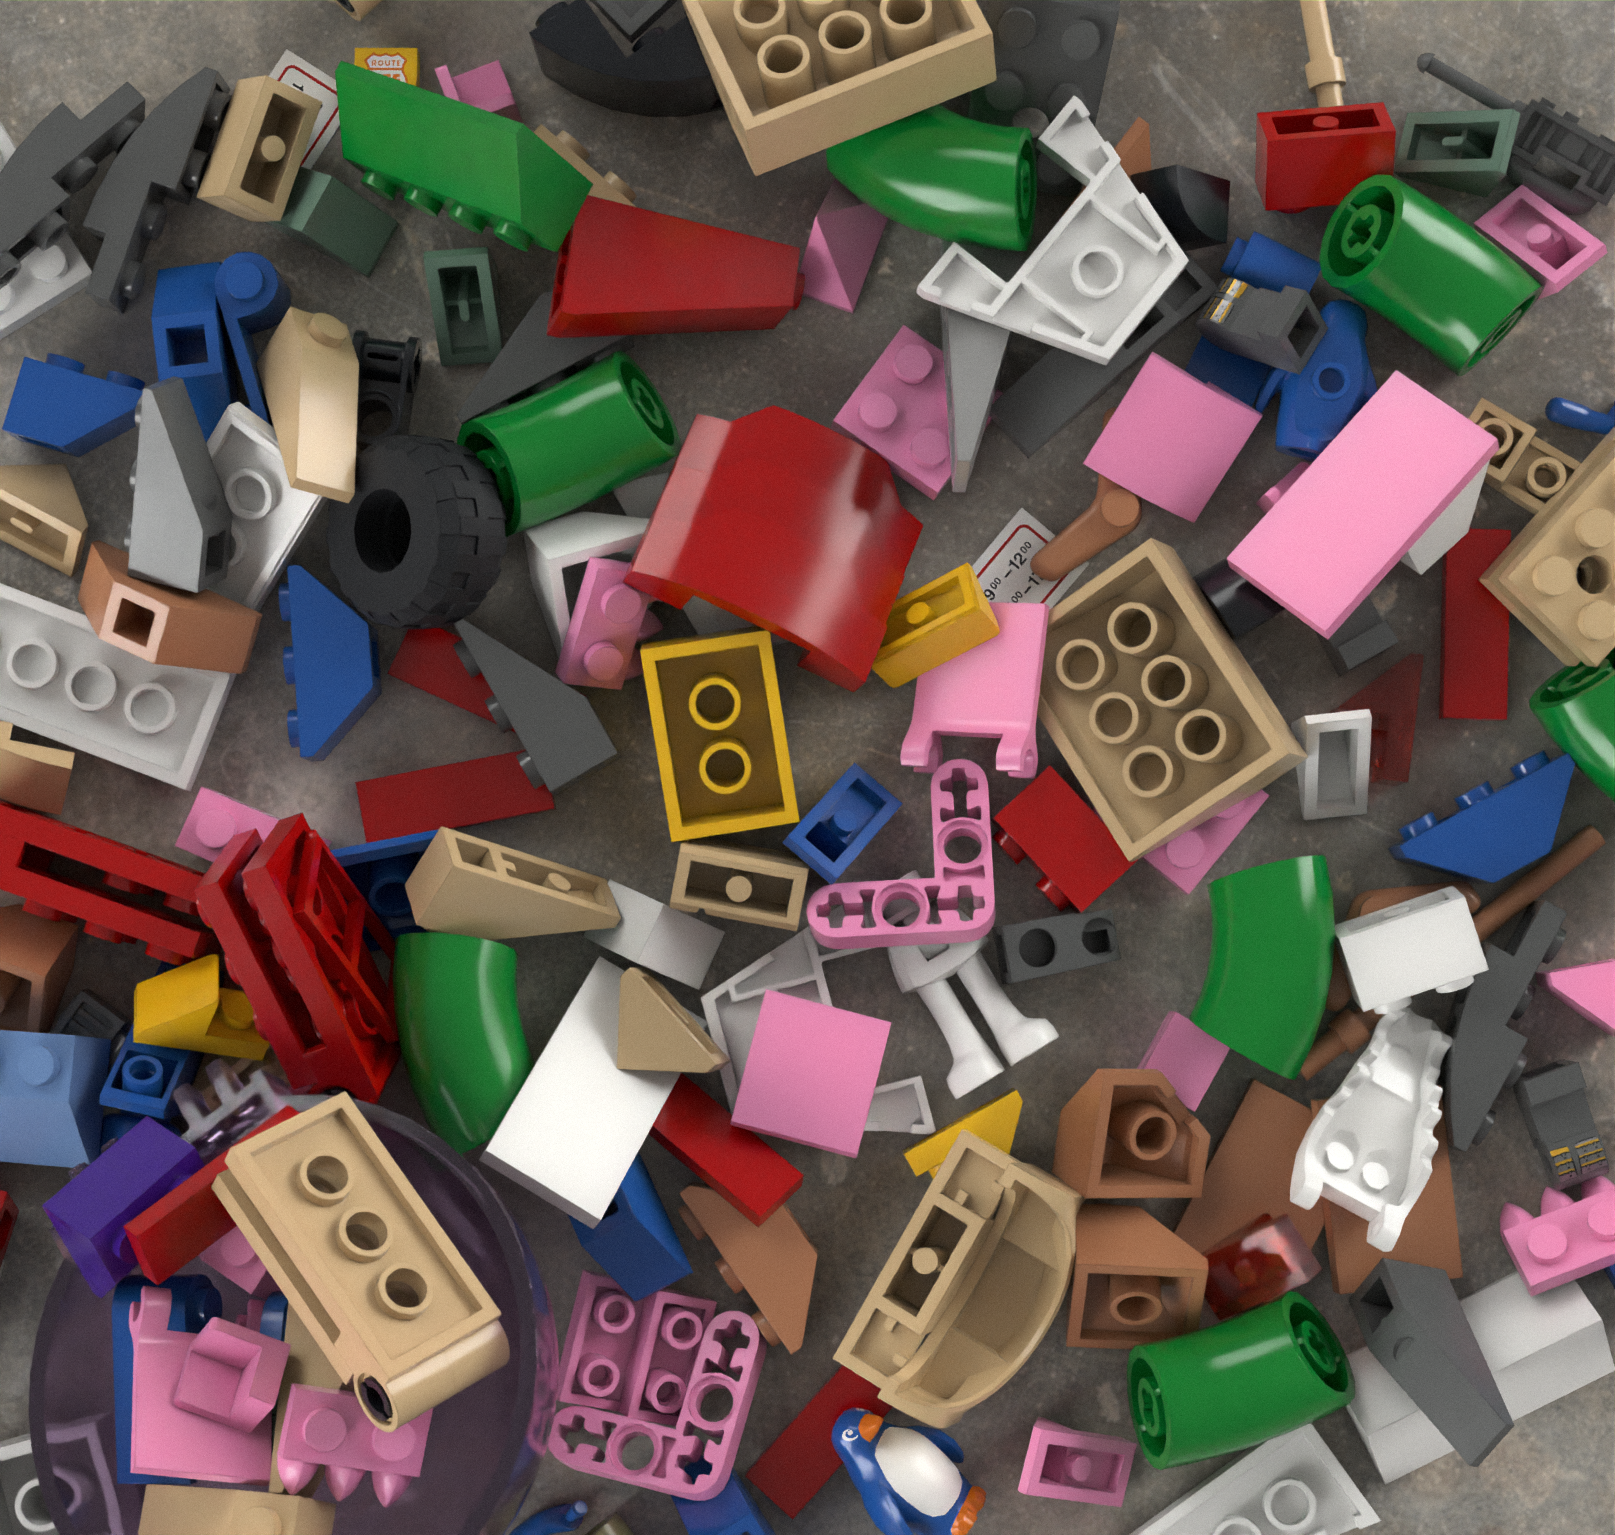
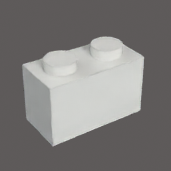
M1453 885L1335 925V945L1353 999L1363 1012L1374 1009L1376 1014L1395 1012L1412 1003L1411 996L1434 988L1437 993L1454 992L1471 985L1474 982L1473 975L1489 970L1466 898Z

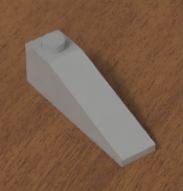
M942 239L940 258L953 242ZM957 243L1005 282H1009L1026 262L1020 261V251L985 249ZM940 305L952 493L966 492L1014 332Z

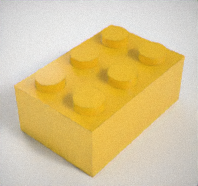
M751 626L643 643L640 648L671 842L800 822L770 632L759 626Z

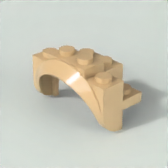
M962 1129L832 1359L881 1389L877 1396L879 1399L921 1422L937 1428H947L960 1422L966 1411L987 1399L1016 1374L1035 1351L1051 1326L1062 1304L1071 1279L1076 1251V1215L1086 1198L1068 1184L1036 1165L1022 1163L967 1129ZM1000 1204V1207L995 1217L993 1214L995 1213L997 1207ZM926 1334H929V1336L926 1338V1340L924 1341V1343H923V1344L921 1345V1347L918 1349V1347H919V1345L921 1344V1342H922L923 1338L925 1337V1335H926Z

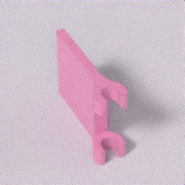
M989 602L997 620L1000 633L969 651L917 676L912 721L901 747L900 761L902 766L914 767L913 772L934 774L943 763L941 736L1001 738L996 753V770L1008 771V777L1035 779L1038 766L1036 718L1050 608L1047 604Z
M143 1286L141 1289V1302L133 1301L129 1311V1329L134 1349L130 1473L268 1486L272 1463V1410L251 1433H247L176 1407L174 1397L188 1348L198 1334L167 1330L172 1305L171 1289ZM250 1299L247 1304L248 1315L238 1314L235 1324L260 1333L261 1316L266 1301Z

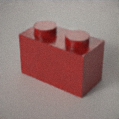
M1384 103L1257 113L1255 183L1265 211L1277 210L1282 213L1296 214L1306 211L1309 207L1339 205L1342 199L1360 182L1374 175L1393 176L1396 130Z
M1048 766L990 820L998 829L991 839L1014 864L1018 865L1022 860L1026 859L1042 876L1035 883V886L1059 912H1062L1069 905L1076 914L1082 913L1138 861V859L1133 862L1127 860L1108 827L1051 766Z

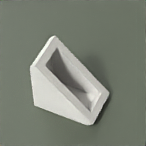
M1369 709L1308 715L1291 723L1294 736L1309 757L1296 766L1301 812L1304 820L1367 814L1372 716Z
M610 879L608 886L612 892L621 919L615 928L588 930L583 937L637 964L699 990L725 935V931L677 909L669 908L666 904Z

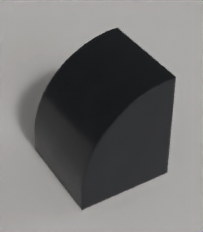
M1177 164L1131 175V182L1139 194H1145L1175 241L1185 251L1227 243L1230 196L1229 180Z
M1226 558L1192 577L1233 641L1286 610L1232 570Z

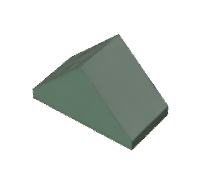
M1514 109L1407 113L1394 173L1402 178L1487 198L1506 175L1520 113Z
M299 167L281 221L264 222L367 278H370L399 225L398 221L335 177L304 167Z
M477 247L424 252L423 260L441 366L493 362L504 346L498 266L489 248Z

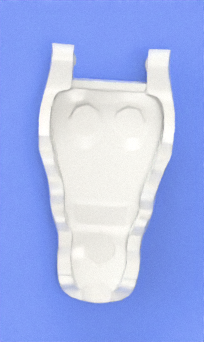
M1407 1007L1383 1014L1376 1025L1372 1040L1367 1049L1356 1061L1336 1092L1322 1106L1309 1126L1296 1153L1291 1178L1290 1201L1309 1210L1315 1205L1321 1195L1369 1221L1367 1242L1383 1252L1392 1251L1405 1218L1423 1191L1433 1171L1431 1161L1438 1148V1141L1433 1137L1432 1132L1442 1115L1438 1105L1443 1090L1436 1085V1080L1441 1072L1442 1059L1447 1050L1452 1046L1453 1039L1451 1036L1443 1033L1433 1020L1423 1018Z

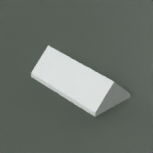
M1517 1270L1459 1299L1512 1421L1615 1371L1602 1318L1575 1280L1531 1297ZM1367 1345L1346 1355L1355 1380V1397L1345 1407L1385 1485L1455 1450L1369 1351Z

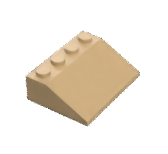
M681 0L731 126L755 177L997 81L993 33L976 0Z
M1153 538L1148 539L1049 610L1037 715L1129 862L1141 858L1252 796L1309 758L1173 547Z

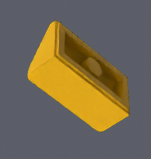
M968 562L894 602L885 624L887 630L871 668L890 687L897 688L992 639L1000 633L995 615L972 566Z

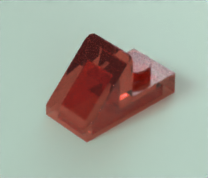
M1410 653L1399 659L1330 711V713L1369 709L1372 719L1379 720L1378 729H1371L1369 767H1373L1371 783L1392 786L1408 783L1424 659L1422 654Z
M1264 1213L1201 1253V1255L1208 1259L1209 1269L1204 1297L1219 1321L1305 1284L1322 1270V1267L1287 1213L1274 1219L1268 1213Z

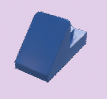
M854 762L782 843L833 885L903 803Z

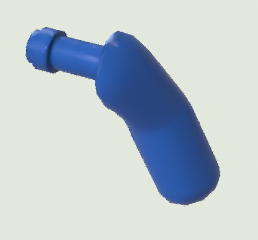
M1554 397L1547 403L1545 414L1547 419L1552 422L1606 435L1615 426V401L1609 412L1604 414L1591 410L1582 404L1561 397Z
M577 1500L573 1504H561L538 1512L518 1525L509 1535H550L574 1531L582 1524L583 1516L588 1510L587 1504L582 1500Z

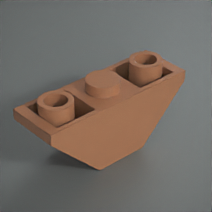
M100 540L91 543L77 600L99 639L153 664L242 674L247 671L263 614L208 589L196 593L127 576L129 553Z
M692 1181L679 1192L685 1201V1204L677 1209L681 1218L698 1241L708 1235L722 1255L720 1259L714 1262L718 1271L735 1294L743 1289L747 1290L760 1309L751 1316L769 1344L774 1348L783 1342L792 1355L803 1344L818 1256L817 1247L786 1203L779 1207L758 1228L708 1184Z

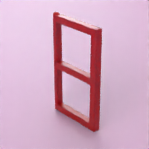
M311 829L305 834L292 915L351 995L357 1000L359 1006L374 1026L377 1027L387 1043L398 1041L399 1035L394 1015L393 995L395 940L317 831ZM319 864L323 866L348 901L342 950L312 911ZM363 925L367 927L391 961L385 1009L357 972Z

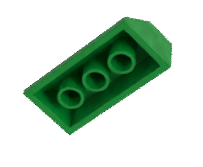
M340 61L335 71L342 153L345 160L364 173L360 181L363 186L391 201L395 200L398 193L405 195L403 199L407 203L433 217H438L440 211L445 210L449 212L448 216L453 221L478 234H482L486 226L493 228V233L498 238L520 250L528 251L533 243L558 252L593 186L592 182L521 122Z

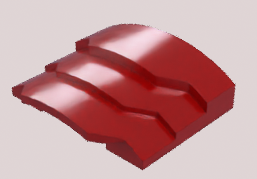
M775 405L731 422L697 414L692 421L622 582L680 610L693 595L803 647L797 666L854 693L867 680L887 630L885 624L904 580L905 570L923 524L901 506L888 461L830 428Z

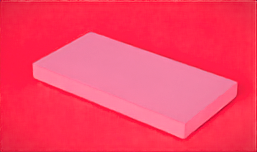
M1396 370L1226 558L1229 567L1328 640L1499 450L1498 439Z

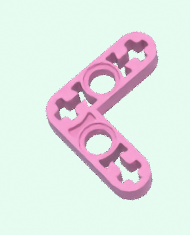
M954 759L939 766L932 776L930 787L935 878L834 883L833 885L829 884L821 887L809 899L806 911L811 934L818 943L832 949L966 943L979 940L989 933L994 925L996 914L989 790L986 774L979 765L970 760ZM966 781V787L969 790L966 795L968 818H955L954 797L951 792L953 782ZM960 836L971 837L979 843L981 852L976 859L969 863H956L950 860L944 852L945 847L952 839ZM928 898H937L939 924H930L931 912ZM972 898L974 908H978L973 912V920H960V915L955 910L959 907V899ZM897 899H908L914 902L920 909L919 916L909 926H893L883 918V911L890 902ZM863 902H872L871 910L875 927L865 928ZM843 905L845 915H849L843 918V927L830 928L829 920L825 917L830 915L831 906Z
M730 1310L718 1314L709 1322L704 1332L675 1429L585 1406H569L560 1410L547 1427L546 1440L548 1448L560 1462L577 1471L693 1501L712 1499L724 1490L730 1478L765 1359L767 1340L750 1315L741 1311ZM738 1328H741V1333L750 1342L747 1349L736 1348L733 1353L730 1368L737 1375H741L740 1380L736 1382L725 1374L711 1372L714 1366L726 1372L730 1354L721 1345L724 1337L734 1338ZM717 1388L729 1390L733 1397V1407L729 1415L717 1422L704 1420L700 1410L701 1402L705 1395ZM584 1423V1429L598 1439L607 1441L606 1452L604 1453L596 1446L579 1444L574 1453V1448L565 1441L569 1431L579 1432ZM697 1428L711 1437H721L722 1442L720 1445H717L708 1439L704 1451V1459L712 1465V1471L709 1475H698L695 1484H692V1477L684 1471V1467L687 1461L697 1462L701 1456L704 1443L697 1436H692ZM638 1436L649 1437L654 1446V1453L650 1463L639 1470L627 1469L622 1460L625 1445L632 1438Z

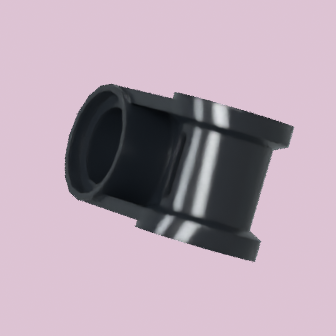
M356 330L352 339L359 362L356 444L363 450L372 442L383 440L386 436L409 435L413 399L421 373L422 341L418 337H409L407 342L370 338L367 331ZM375 411H385L392 414V422L385 433L378 436H368L362 433L363 421L369 414Z

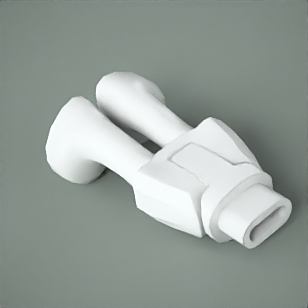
M914 870L898 880L920 879L921 877L917 870ZM928 898L931 912L930 924H939L937 898ZM897 899L886 906L883 914L887 919V923L896 927H904L916 921L920 909L914 902L908 899ZM959 908L955 909L958 911L961 921L971 920ZM986 935L979 940L966 943L886 947L892 970L901 992L907 994L917 991L949 1044L954 1064L946 1080L955 1100L1004 1072L1005 1069L967 1015L946 980L957 973L985 1018L1010 1067L1060 1037L1054 1026L1046 1018H1027L1012 1004L981 953L989 941Z

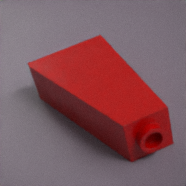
M587 195L559 248L546 335L556 338L775 329L790 309L797 310L803 296L805 274L797 272L800 248Z

